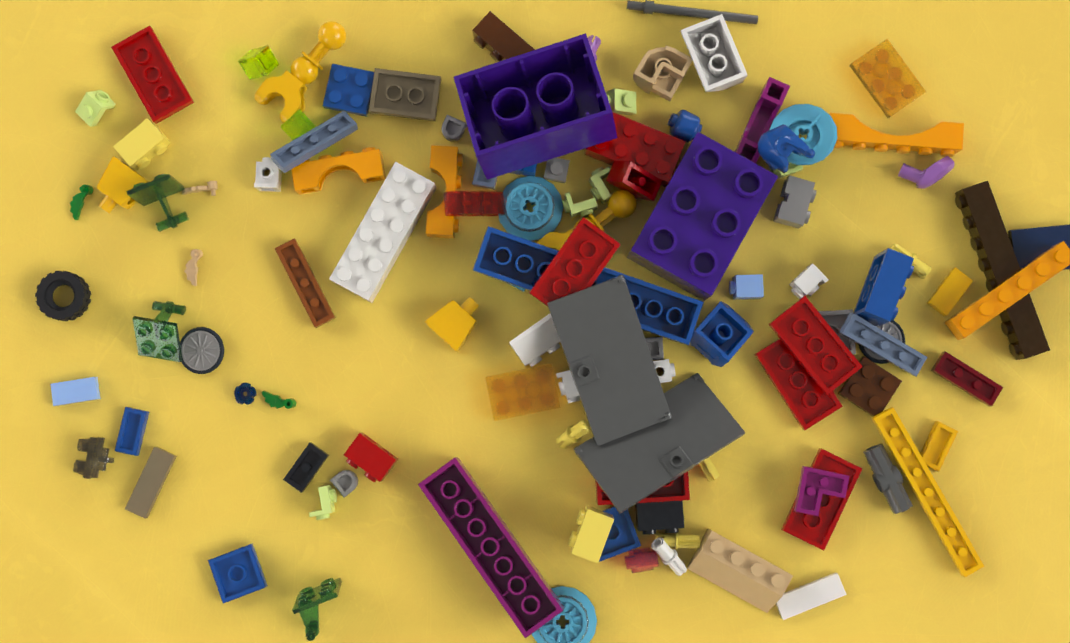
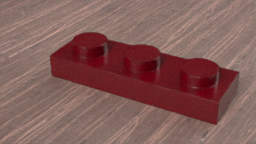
M946 351L941 353L931 370L987 406H993L1003 389L1001 385Z

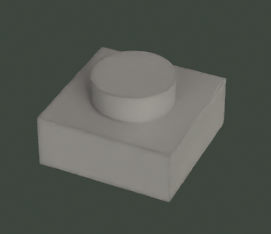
M560 158L547 160L544 179L565 183L570 160Z

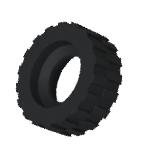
M55 271V273L47 274L45 278L41 279V283L37 286V293H35L36 303L40 307L39 310L45 313V316L61 321L75 320L77 317H81L87 311L88 305L91 302V291H89L88 283L82 277L68 271ZM61 285L71 287L74 292L73 302L66 307L56 305L53 300L55 289Z

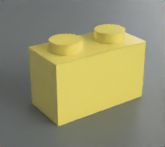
M147 118L113 147L131 168L138 171L139 169L146 168L150 164V160L156 155L164 153L171 142L156 124Z

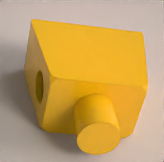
M113 156L97 184V189L106 195L98 206L108 213L117 204L125 209H129L154 185Z
M471 297L461 306L452 300L424 323L458 352L477 324V321L470 315L479 305Z

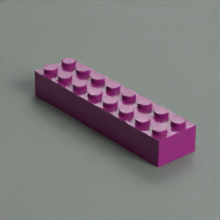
M458 457L450 460L418 484L525 638L564 610L565 607Z

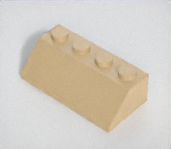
M707 529L700 542V548L696 549L687 566V569L766 613L780 600L793 577L790 573L710 529Z

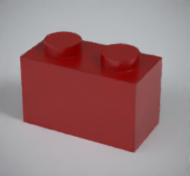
M614 160L606 179L608 183L620 190L631 192L637 200L647 201L655 200L662 180L631 161Z
M359 433L344 453V456L348 458L346 462L355 469L358 467L365 471L364 475L373 482H376V480L379 482L383 481L398 461L397 457L364 433Z

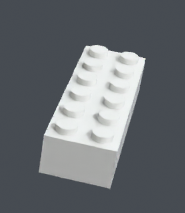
M395 162L329 279L373 303L436 191L435 183Z

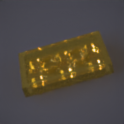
M888 39L850 64L851 69L887 118H890L926 93Z
M552 364L485 377L494 421L560 408Z

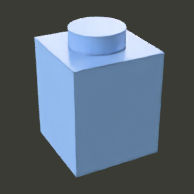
M763 274L735 275L732 277V281H729V293L733 294V300L761 299L764 297Z

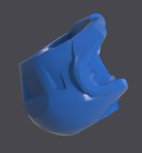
M784 124L763 133L758 141L759 155L772 170L778 169L782 173L788 171L789 162L787 157L791 152L806 158H813L815 156V151L809 149V146Z

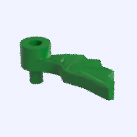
M82 185L79 188L81 193L72 197L70 212L73 213L75 220H79L85 197L93 193V187L90 185Z
M262 391L265 402L269 403L271 407L278 409L285 406V408L290 409L296 406V401L293 398L285 400L278 395Z

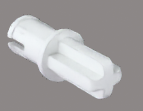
M663 538L655 539L651 544V548L661 557L662 563L668 565L678 576L686 573V565L677 556V551L671 549Z

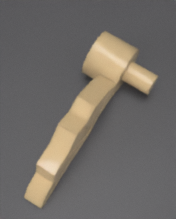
M209 181L207 186L185 188L182 190V195L211 191V196H216L215 190H218L217 181Z
M193 249L191 251L192 259L185 265L186 269L184 272L187 274V280H190L193 286H197L199 269L197 261L203 256V252L200 249Z

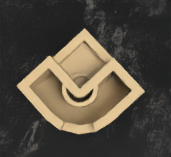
M669 46L653 50L649 49L635 70L633 80L646 93L650 94V92H653L671 101L692 63V58Z

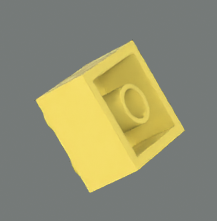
M586 505L585 510L580 509L576 520L579 525L577 532L572 531L568 542L569 547H571V554L598 564L614 521L613 515Z

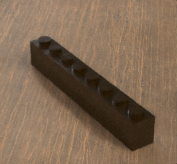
M985 181L956 192L955 203L963 214V225L970 233L971 247L978 255V266L985 274L986 288L990 292L1021 269L989 182ZM1027 294L999 314L1002 321V331L1007 335L1010 343V353L1016 360L1026 359L1050 351L1030 294Z

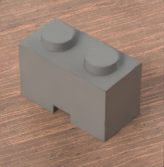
M789 175L784 180L780 195L784 197V200L781 201V204H778L773 222L798 229L807 224L811 211H808L810 203H813L816 196V190H814L815 182Z

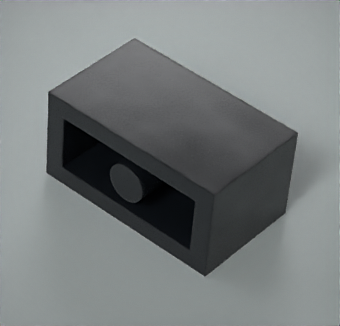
M682 501L635 504L637 530L642 531L644 535L656 534V530L665 529V533H677L679 528H684Z

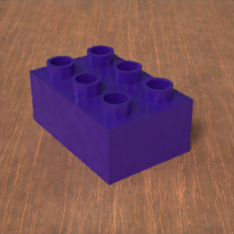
M586 33L454 76L474 151L487 180L617 138L613 113Z
M697 132L627 258L705 301L713 295L778 176Z

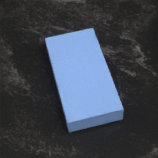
M98 377L50 384L53 406L101 399Z

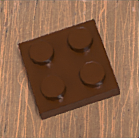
M863 356L859 360L863 367L846 380L838 394L874 417L883 412L902 381Z

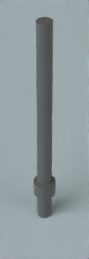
M628 0L626 8L644 11V14H653L654 12L706 19L722 14L725 21L757 24L758 15L655 4L654 1L645 0V2Z

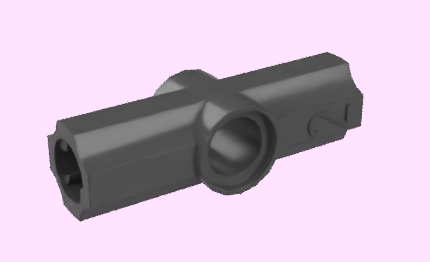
M883 444L866 449L863 453L874 473L872 475L873 480L880 492L884 494L893 514L910 509L913 505L902 485V475L898 468L892 464Z

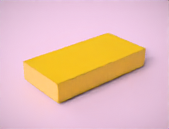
M956 267L952 268L927 301V304L943 316H947L973 280Z
M935 421L920 452L927 467L937 472L940 471L956 438L957 430L939 421Z

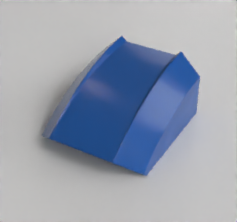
M720 301L695 328L690 344L706 357L712 365L723 367L754 331L729 305Z

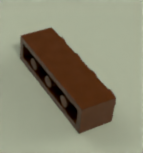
M491 11L472 30L474 42L482 49L484 47L491 52L490 56L496 62L535 50Z

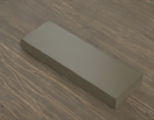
M159 447L153 448L125 510L143 518H148L177 457L176 455Z

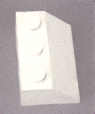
M722 14L680 31L705 92L722 91L743 83L747 77V72Z
M548 314L509 342L525 367L528 364L533 367L542 360L540 356L548 351L551 354L561 347L551 314Z

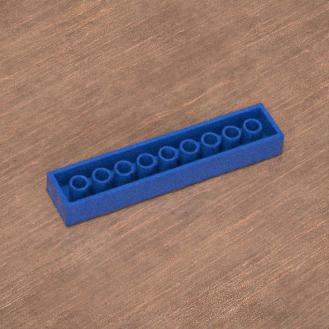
M488 226L472 271L530 291L558 251ZM604 267L592 286L619 275H624L642 330L689 345L704 302Z

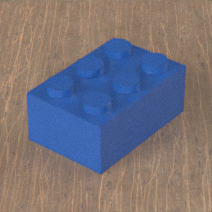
M890 248L874 256L853 313L876 327L894 320L898 313V308L896 307L898 300L903 298L906 291L905 281L910 278L914 270V266H912L914 258Z

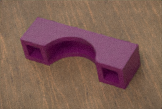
M769 77L764 84L737 145L736 153L754 163L757 162L760 156L758 153V141L763 133L769 131L790 88L789 85Z

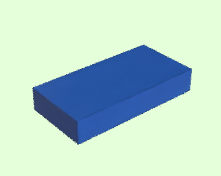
M125 407L116 442V452L139 456L149 411Z

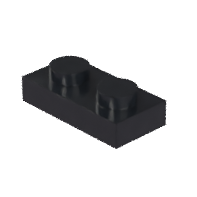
M309 442L283 480L301 493L304 492L329 454L312 442Z

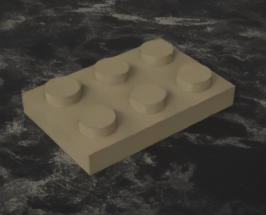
M375 68L369 112L372 114L436 121L441 76Z

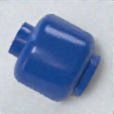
M680 110L677 114L673 113L668 121L670 135L686 141V143L693 140L697 132H701L702 129L700 118L686 110Z

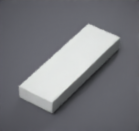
M835 572L785 592L776 603L781 618L785 620L847 594L838 573Z

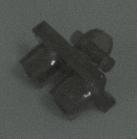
M90 437L89 439H79L77 449L78 451L87 452L86 461H75L73 472L83 475V478L86 479L98 478L99 470L106 471L107 463H114L115 458L108 457L110 448H103L105 438Z

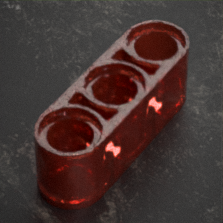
M444 192L445 216L505 215L503 192Z

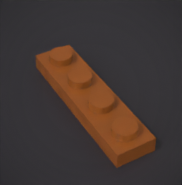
M294 238L276 247L275 250L314 327L318 328L335 319L336 317L297 240Z

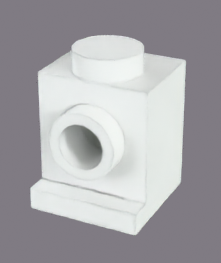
M270 157L262 158V162L256 161L254 187L258 191L281 192L282 171ZM265 170H270L268 176H264Z
M811 264L789 285L792 287V293L801 299L807 294L809 296L814 294L820 288L818 283L822 285L829 279L814 264Z
M669 359L653 361L655 369L658 367L663 369V375L658 376L660 383L672 382V377L676 376L674 363H669Z
M571 371L556 373L557 378H562V382L558 383L561 396L566 395L568 403L580 401L581 399Z

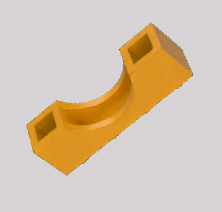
M431 145L430 169L446 183V195L438 207L427 211V237L454 238L455 233L459 232V219H455L456 211H460V197H457V189H461L462 176L458 175V167L463 165V154L459 153L458 147Z
M374 147L362 149V152L359 153L346 151L340 153L341 156L323 155L318 157L319 160L310 161L308 159L291 169L295 191L299 195L321 191L325 179L331 173L338 170L352 171L359 175L364 183L385 180L382 153L379 149L376 150Z

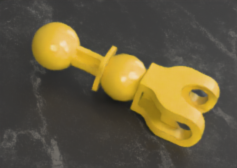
M329 21L321 25L318 30L319 42L308 55L303 51L301 52L303 56L293 61L291 73L286 70L282 76H273L265 79L254 95L255 101L262 105L268 104L275 97L282 96L285 99V106L280 113V119L286 126L292 125L304 112V94L308 89L306 84H311L316 80L318 68L323 70V67L319 64L329 50H337L344 45L346 31L341 24Z
M617 190L609 198L608 207L596 217L590 214L585 219L605 232L603 227L616 217L627 218L635 212L637 206L636 198L627 190ZM572 229L566 233L549 232L536 243L559 251L572 233Z

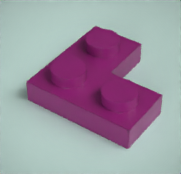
M802 466L794 511L819 516L822 495L827 494L845 498L849 476Z

